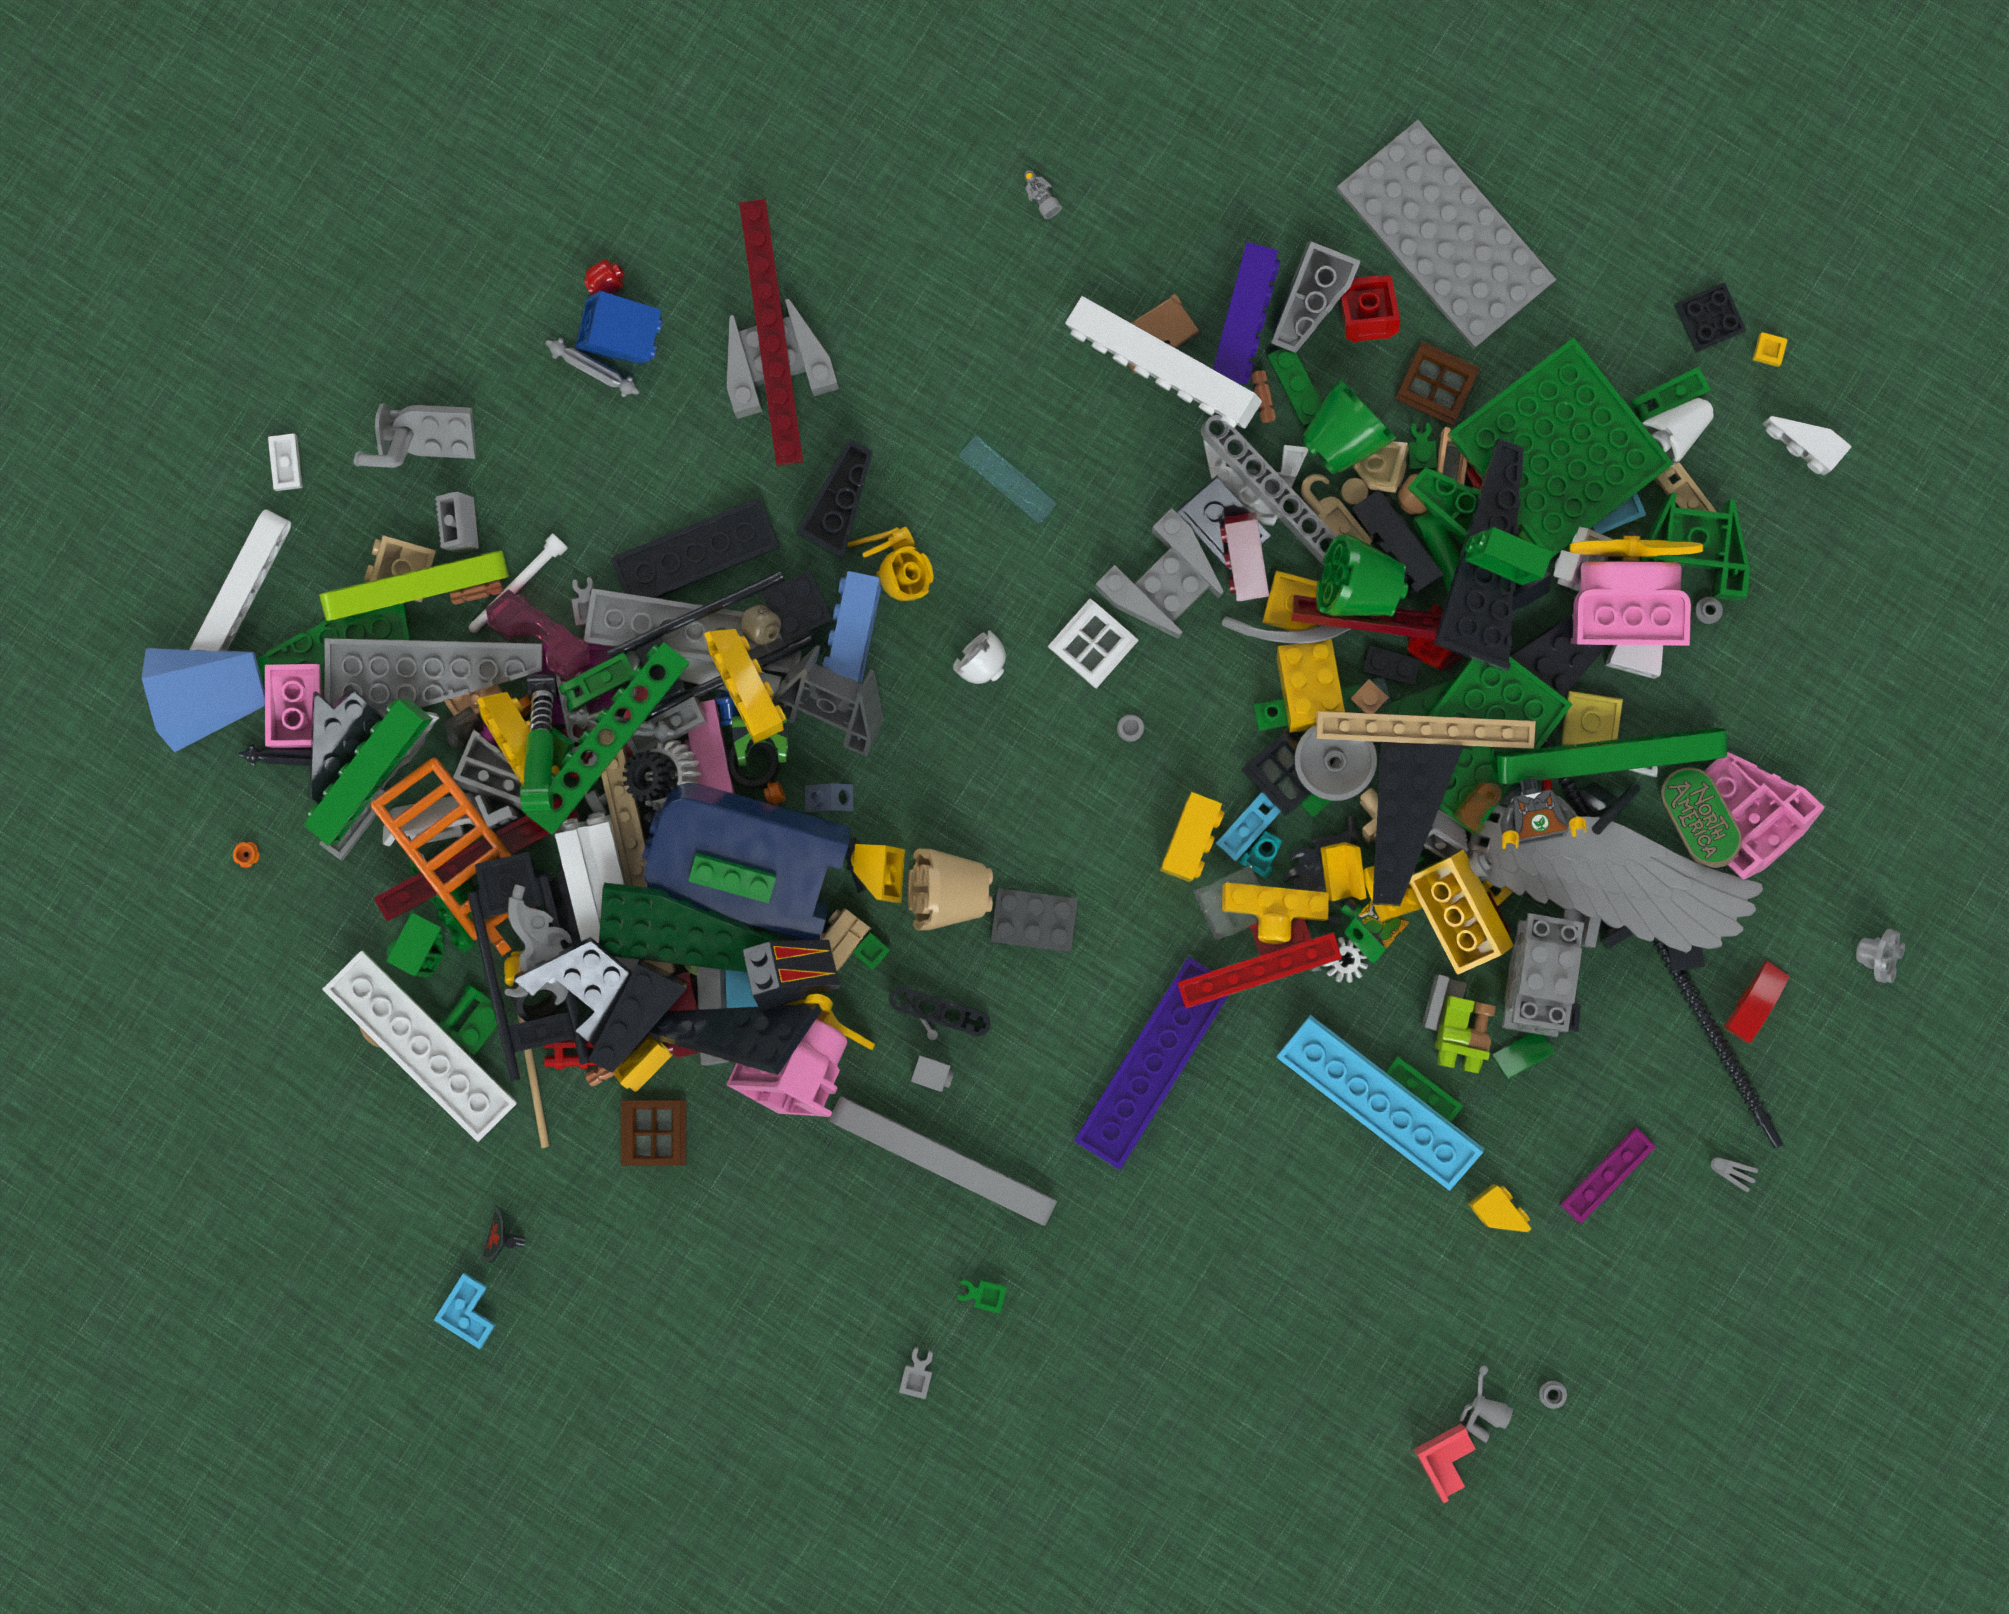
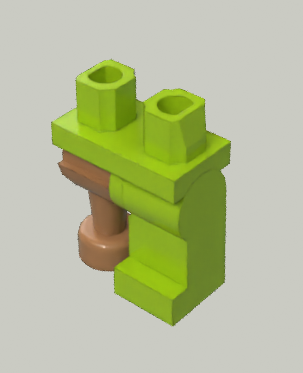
M1445 995L1437 1041L1434 1048L1439 1050L1438 1065L1454 1068L1457 1054L1465 1055L1462 1070L1479 1074L1483 1060L1489 1059L1490 1052L1488 1051L1491 1039L1486 1034L1488 1016H1494L1496 1006ZM1470 1012L1478 1014L1474 1028L1468 1027Z

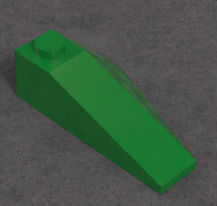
M1425 467L1407 489L1463 546L1480 490L1474 487H1467L1456 482L1453 478ZM1518 513V526L1525 519L1520 513Z

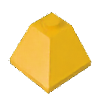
M855 844V850L851 855L854 873L876 900L901 903L905 849L885 845Z

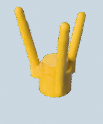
M905 526L901 529L896 527L887 532L850 541L847 547L888 538L887 542L862 554L863 557H868L888 547H892L893 551L904 546H915V542Z

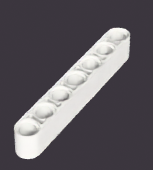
M264 510L260 514L190 650H228L290 531L291 522L269 510Z

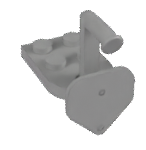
M380 404L375 418L379 455L363 454L362 451H358L354 456V465L356 467L395 468L404 463L407 452L417 456L475 459L477 451L472 408L412 405L402 410H391L386 404Z

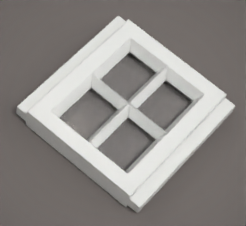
M1089 599L1049 644L1048 648L1097 689L1139 640L1096 602Z

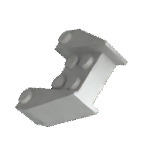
M786 299L785 302L790 316L783 318L791 376L806 372L813 396L838 390V383L829 355L791 301ZM731 315L729 319L727 390L733 411L737 419L763 412L755 386L765 384L757 326L739 331L734 315Z
M1171 508L1153 526L1151 531L1169 550L1135 584L1114 565L1096 583L1095 589L1113 607L1179 639L1183 632L1174 622L1207 589L1217 598L1221 597L1223 589L1192 528Z

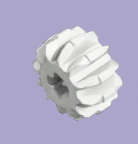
M1338 938L1341 956L1348 953L1350 955L1348 958L1352 959L1351 964H1346L1342 967L1340 965L1342 961L1339 962L1337 960L1322 966L1331 965L1333 967L1327 972L1328 976H1332L1336 971L1338 972L1336 976L1337 982H1341L1345 974L1346 981L1350 983L1353 979L1351 973L1357 978L1362 977L1361 972L1357 968L1367 969L1368 965L1360 962V959H1366L1367 957L1364 954L1359 955L1358 952L1360 950L1357 947L1353 948L1354 943L1350 939L1346 946L1344 938Z

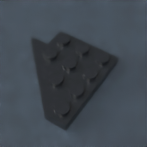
M353 687L333 705L317 691L313 693L309 793L311 798L318 804L324 798L323 792L332 783L335 784L339 779L338 773L346 763H351L354 759L356 748L370 738L372 727L378 721H382L385 718Z

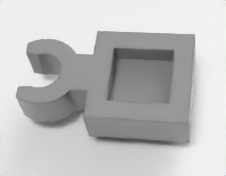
M590 577L587 578L588 586L585 589L579 588L577 580H573L572 583L574 591L579 594V598L572 599L577 627L586 626L592 588L594 589V582Z
M915 1347L912 1352L914 1366L906 1364L899 1393L926 1399L932 1371L926 1370L925 1366L932 1361L933 1352L929 1350L928 1357L925 1360H921L917 1356L919 1348Z

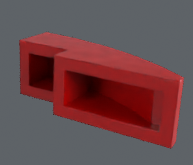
M1765 961L1735 1004L1737 1007L1723 1028L1743 1042L1751 1043L1776 1004L1788 981L1789 975L1770 962Z

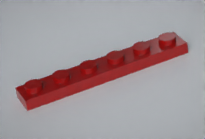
M1330 933L1177 983L1185 1008L1187 1009L1340 960L1342 957L1335 935Z

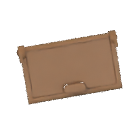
M1175 293L1168 300L1131 323L1165 343L1170 342L1167 344L1174 348L1199 333L1198 328L1182 307V302ZM1128 363L1133 373L1136 374V372L1134 371L1135 366Z

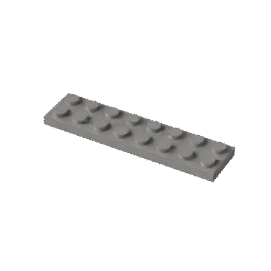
M592 588L584 643L616 647L649 630L698 609L702 605ZM721 609L661 637L664 643L683 658L713 662L704 633L708 631L736 629L739 637L744 635L748 641L751 650L747 652L751 660L786 645L780 633L775 640L768 644L760 645L755 643L741 630V619L744 612ZM801 650L763 667L761 670L787 674L800 662Z

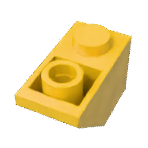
M1492 1184L1468 1203L1487 1227L1528 1232L1532 1229L1527 1223L1530 1221V1218L1521 1207L1516 1209L1510 1202L1513 1197L1504 1186L1499 1188L1498 1185Z

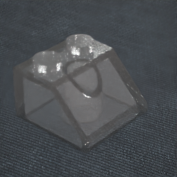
M1251 865L1193 891L1215 940L1231 936L1258 922L1257 916L1253 914L1222 911V885L1224 883L1260 886Z

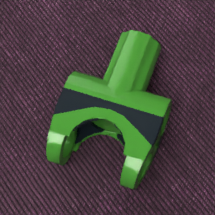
M783 712L786 718L782 721L784 730L757 742L771 744L776 749L779 763L787 762L789 740L786 712ZM733 716L732 732L739 766H747L746 757H748L751 747L755 744L741 716Z

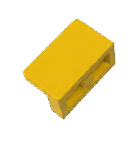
M1347 842L1321 847L1326 893H1329V900L1336 901L1351 896L1360 900L1366 899L1360 847Z
M649 1034L616 1068L613 1074L626 1089L630 1087L634 1092H637L673 1054L669 1053L668 1048L662 1042L654 1039Z

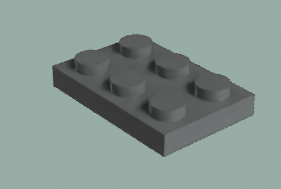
M998 888L991 942L1071 952L1078 899Z

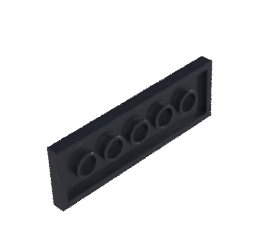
M756 498L613 556L610 559L625 594L659 598L777 550L780 547L761 500Z

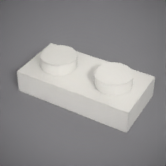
M286 434L268 437L273 489L281 491L303 488L297 435Z

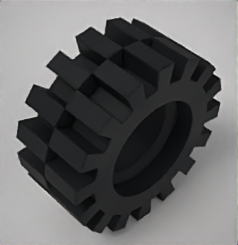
M636 753L635 756H631L628 759L631 763H625L624 768L628 769V771L623 772L622 777H627V781H623L624 786H629L626 791L628 794H633L632 798L639 799V801H655L667 797L666 794L672 791L668 786H673L675 783L674 780H671V776H675V771H670V768L674 766L672 762L666 763L669 758L662 756V753ZM647 766L651 767L654 775L653 783L650 787L647 786L644 780V772Z

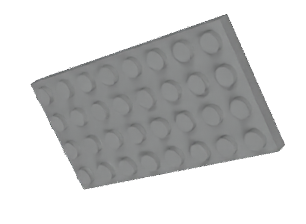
M1419 120L1414 122L1336 188L1339 194L1473 349L1556 281L1555 277Z

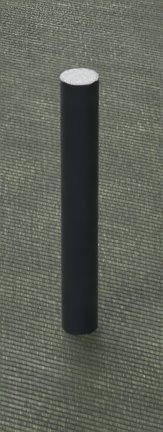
M1632 783L1592 826L1593 833L1601 834L1640 791V786L1637 783Z

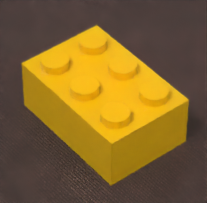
M1332 639L1314 643L1278 646L1276 659L1289 733L1305 731L1316 725L1317 711L1345 712Z
M1193 792L1190 793L1160 871L1191 882L1193 878L1198 879L1205 864V862L1200 860L1203 853L1210 851L1215 838L1210 834L1213 827H1219L1224 815V811L1220 810L1222 803Z

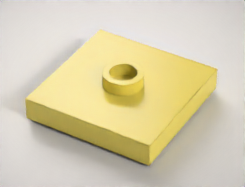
M1573 691L1567 693V700L1573 705L1564 715L1560 745L1606 741L1618 738L1623 699Z

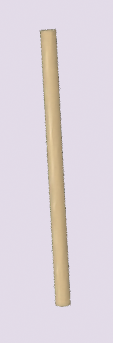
M518 1016L519 1023L527 1022ZM532 1049L524 1050L538 1132L541 1148H546L550 1146L533 1052Z

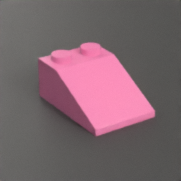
M320 664L265 665V746L270 748H311L313 693L317 691L324 698Z

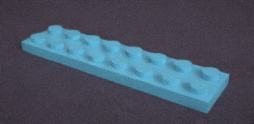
M1311 1015L1276 1057L1449 1191L1484 1151V1148Z

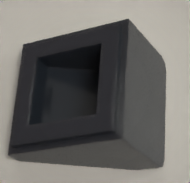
M1592 782L1579 790L1580 795L1592 814L1609 806L1618 799L1617 796L1596 782Z

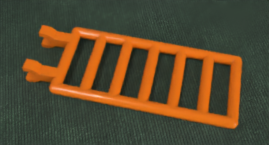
M434 757L371 802V808L473 940H477L474 923L467 915L471 912L469 900L460 905L451 892L476 874L475 864L512 855L494 831L487 827L484 818L439 759ZM431 771H434L443 784L394 819L384 806ZM450 792L459 806L410 841L401 827ZM467 814L476 827L427 862L417 849ZM483 835L492 849L443 884L434 870ZM508 914L490 917L485 921L488 938L502 957L511 951V948L495 927L506 920Z

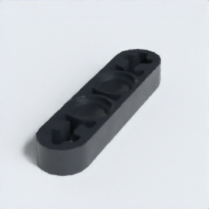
M896 987L889 994V1004L897 1011L974 1036H982L990 1029L989 1017L980 1011L906 987ZM901 991H904L905 997L913 1000L914 994L918 995L919 997L914 1004V1012L909 1011L910 1004L902 1003L901 1007L897 1006V1001L893 999L894 995H899ZM925 999H929L934 1003V1010L929 1015H923L919 1011V1004ZM949 1008H956L960 1013V1018L955 1023H949L945 1020V1012ZM965 1011L970 1012L968 1018L973 1020L981 1016L985 1027L974 1031V1026L966 1022L965 1028L960 1027L965 1018Z

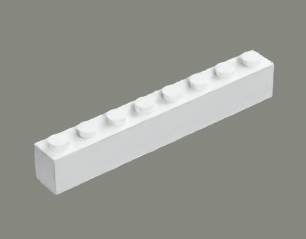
M1083 296L1065 322L1072 330L1070 334L1081 342H1084L1085 339L1093 342L1091 346L1102 354L1109 351L1114 354L1112 358L1123 366L1130 363L1135 366L1134 371L1144 378H1148L1151 375L1157 379L1155 383L1167 391L1172 387L1179 391L1177 396L1188 403H1191L1192 400L1200 403L1199 408L1211 416L1214 412L1221 415L1222 418L1220 420L1232 428L1238 425L1245 429L1262 403V400L1254 392Z

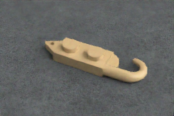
M1321 474L1308 476L1302 483L1301 494L1313 512L1336 536H1355L1371 545L1372 539L1339 499L1327 497L1318 501L1311 492L1310 487L1313 482L1322 481L1325 484H1329V479Z

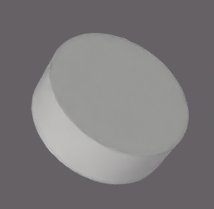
M1136 715L1122 717L1117 725L1118 735L1126 742L1137 741L1144 732L1142 720Z

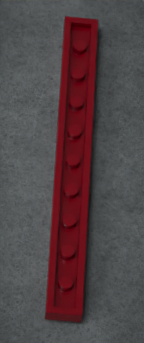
M766 199L739 202L776 465L778 467L804 463Z

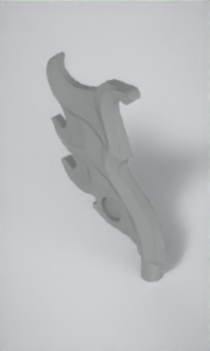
M515 885L512 896L508 899V918L511 927L525 945L524 951L520 953V972H525L543 960L547 961L558 956L559 952L564 950L560 944L561 940L565 939L568 943H572L570 935L564 929L549 927V922L553 921L549 914L527 907L524 901H522L526 887ZM554 977L549 979L540 988L554 992L557 996L555 1005L563 1002L568 994V989ZM520 985L516 989L504 990L505 995L512 997H523L529 994Z

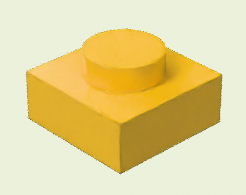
M1763 332L1760 333L1753 360L1779 367L1782 363L1788 339Z

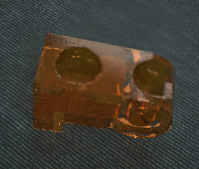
M1479 783L1452 817L1471 832L1480 834L1485 827L1480 820L1490 807L1500 802L1502 797L1501 789L1494 783Z

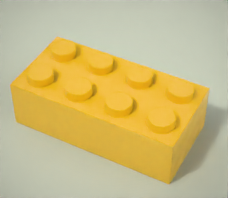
M1464 849L1412 875L1410 885L1457 975L1499 957L1514 947L1479 877L1471 870L1469 858Z

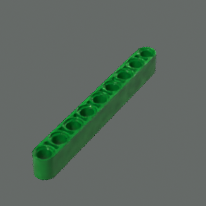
M1707 728L1497 754L1498 782L1513 784L1530 778H1536V781L1725 758L1727 757V730L1724 728Z

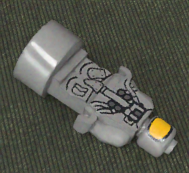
M1026 171L1024 178L1028 182L1026 191L1029 200H1037L1039 211L1044 219L1052 218L1061 211L1062 206L1057 198L1052 197L1048 192L1049 187L1052 188L1051 184L1042 176L1036 177L1033 171Z

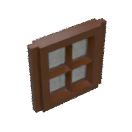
M1421 342L1395 400L1454 426L1480 368Z
M621 1100V1166L686 1165L687 1100Z

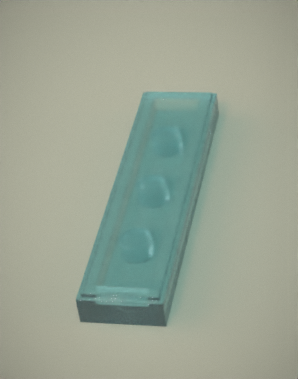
M977 435L959 454L963 461L1039 525L1057 506L1054 500Z

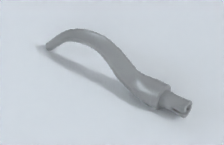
M1410 606L1396 607L1398 609L1411 610ZM1227 616L1222 621V626L1244 635L1282 643H1314L1331 639L1350 630L1349 628L1315 624L1307 629L1298 631H1269L1254 628Z

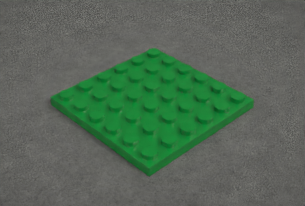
M1574 337L1447 434L1482 480L1485 476L1495 440L1502 439L1524 448L1522 479L1520 480L1519 487L1521 504L1520 508H1518V513L1525 519L1519 527L1533 544L1553 552L1551 558L1572 543L1579 527L1590 529L1674 464Z

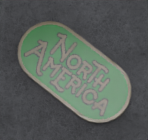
M1682 768L1670 774L1662 786V802L1689 855L1695 862L1707 865L1708 867L1719 868L1728 865L1738 855L1742 836L1715 782L1706 772L1697 768Z

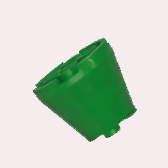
M1340 379L1332 387L1306 428L1302 441L1313 455L1318 453L1322 455L1320 458L1323 462L1322 464L1334 475L1337 471L1341 473L1385 448L1397 437L1352 389L1349 390L1345 382Z
M1337 535L1329 545L1322 561L1326 564L1322 573V582L1318 581L1316 586L1318 610L1331 616H1393L1399 599H1404L1408 591V584L1404 582L1406 564L1400 563L1351 535Z

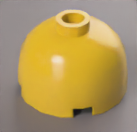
M904 546L888 554L880 565L879 578L883 590L890 597L899 601H912L923 597L929 592L927 590L929 583L933 582V569L928 557L924 553L920 554L914 550L916 548L913 546Z

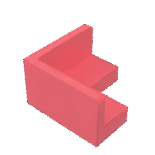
M1462 1424L1413 1449L1443 1503L1449 1501L1447 1498L1449 1495L1465 1487L1452 1462L1476 1449L1468 1436L1467 1429Z

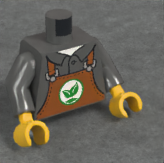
M1536 778L1525 779L1520 782L1523 795L1513 798L1512 804L1506 807L1500 823L1502 849H1506L1507 843H1513L1515 849H1518L1520 845L1567 836L1568 826L1570 827L1572 837L1577 836L1576 829H1583L1585 833L1588 832L1586 820L1583 817H1579L1562 797L1554 795L1552 790L1539 792Z

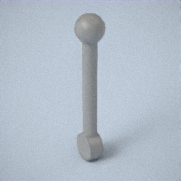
M904 992V994H903L904 999L907 1000V1001H909L910 1004L912 1005V1007L914 1008V1004H915L914 995H913V1000H911V999H908V998L905 997V992ZM920 1018L928 1032L927 1037L930 1040H935L938 1036L937 1031L931 1028L927 1020Z

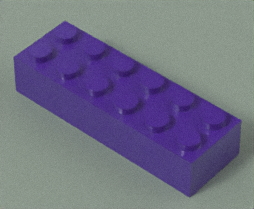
M1249 242L1246 243L1213 365L1214 371L1241 386L1243 383L1248 384L1254 362H1250L1249 358L1254 359L1260 337L1256 336V332L1261 333L1267 311L1262 309L1263 307L1268 308L1274 285H1270L1269 282H1275L1281 262L1280 259H1276L1278 250Z

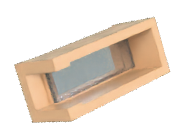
M1445 427L1441 432L1436 472L1453 478L1456 482L1464 485L1467 460L1447 436L1451 428Z

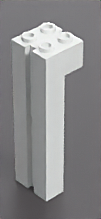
M604 812L590 814L587 821L578 822L577 818L567 819L555 833L580 939L583 941L592 937L597 943H599L604 882L626 885L611 815L605 816ZM615 957L631 970V974L639 959Z

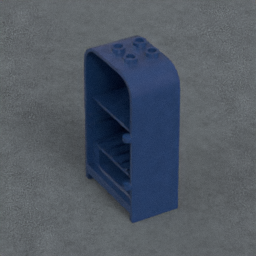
M698 783L681 784L669 792L662 811L656 810L649 831V833L654 834V837H648L642 859L647 860L644 872L647 888L668 892L669 897L679 901L682 899L692 902L694 907L707 912L711 909L747 925L800 940H820L826 921L827 904L818 902V896L827 867L842 868L849 845L850 827ZM696 853L775 874L776 880L769 904L689 882Z

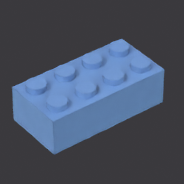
M847 571L846 578L842 577L840 581L839 593H841L840 597H842L841 604H836L833 620L837 624L835 631L831 630L829 634L828 646H830L831 653L830 657L825 656L823 667L829 668L832 672L843 677L851 678L862 685L882 586L879 577Z

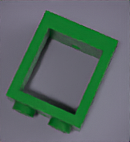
M1492 527L1468 539L1465 546L1467 554L1464 561L1524 585L1544 578L1553 552Z

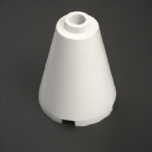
M1696 398L1651 417L1642 424L1674 463L1672 466L1680 462L1713 419V407L1707 400Z

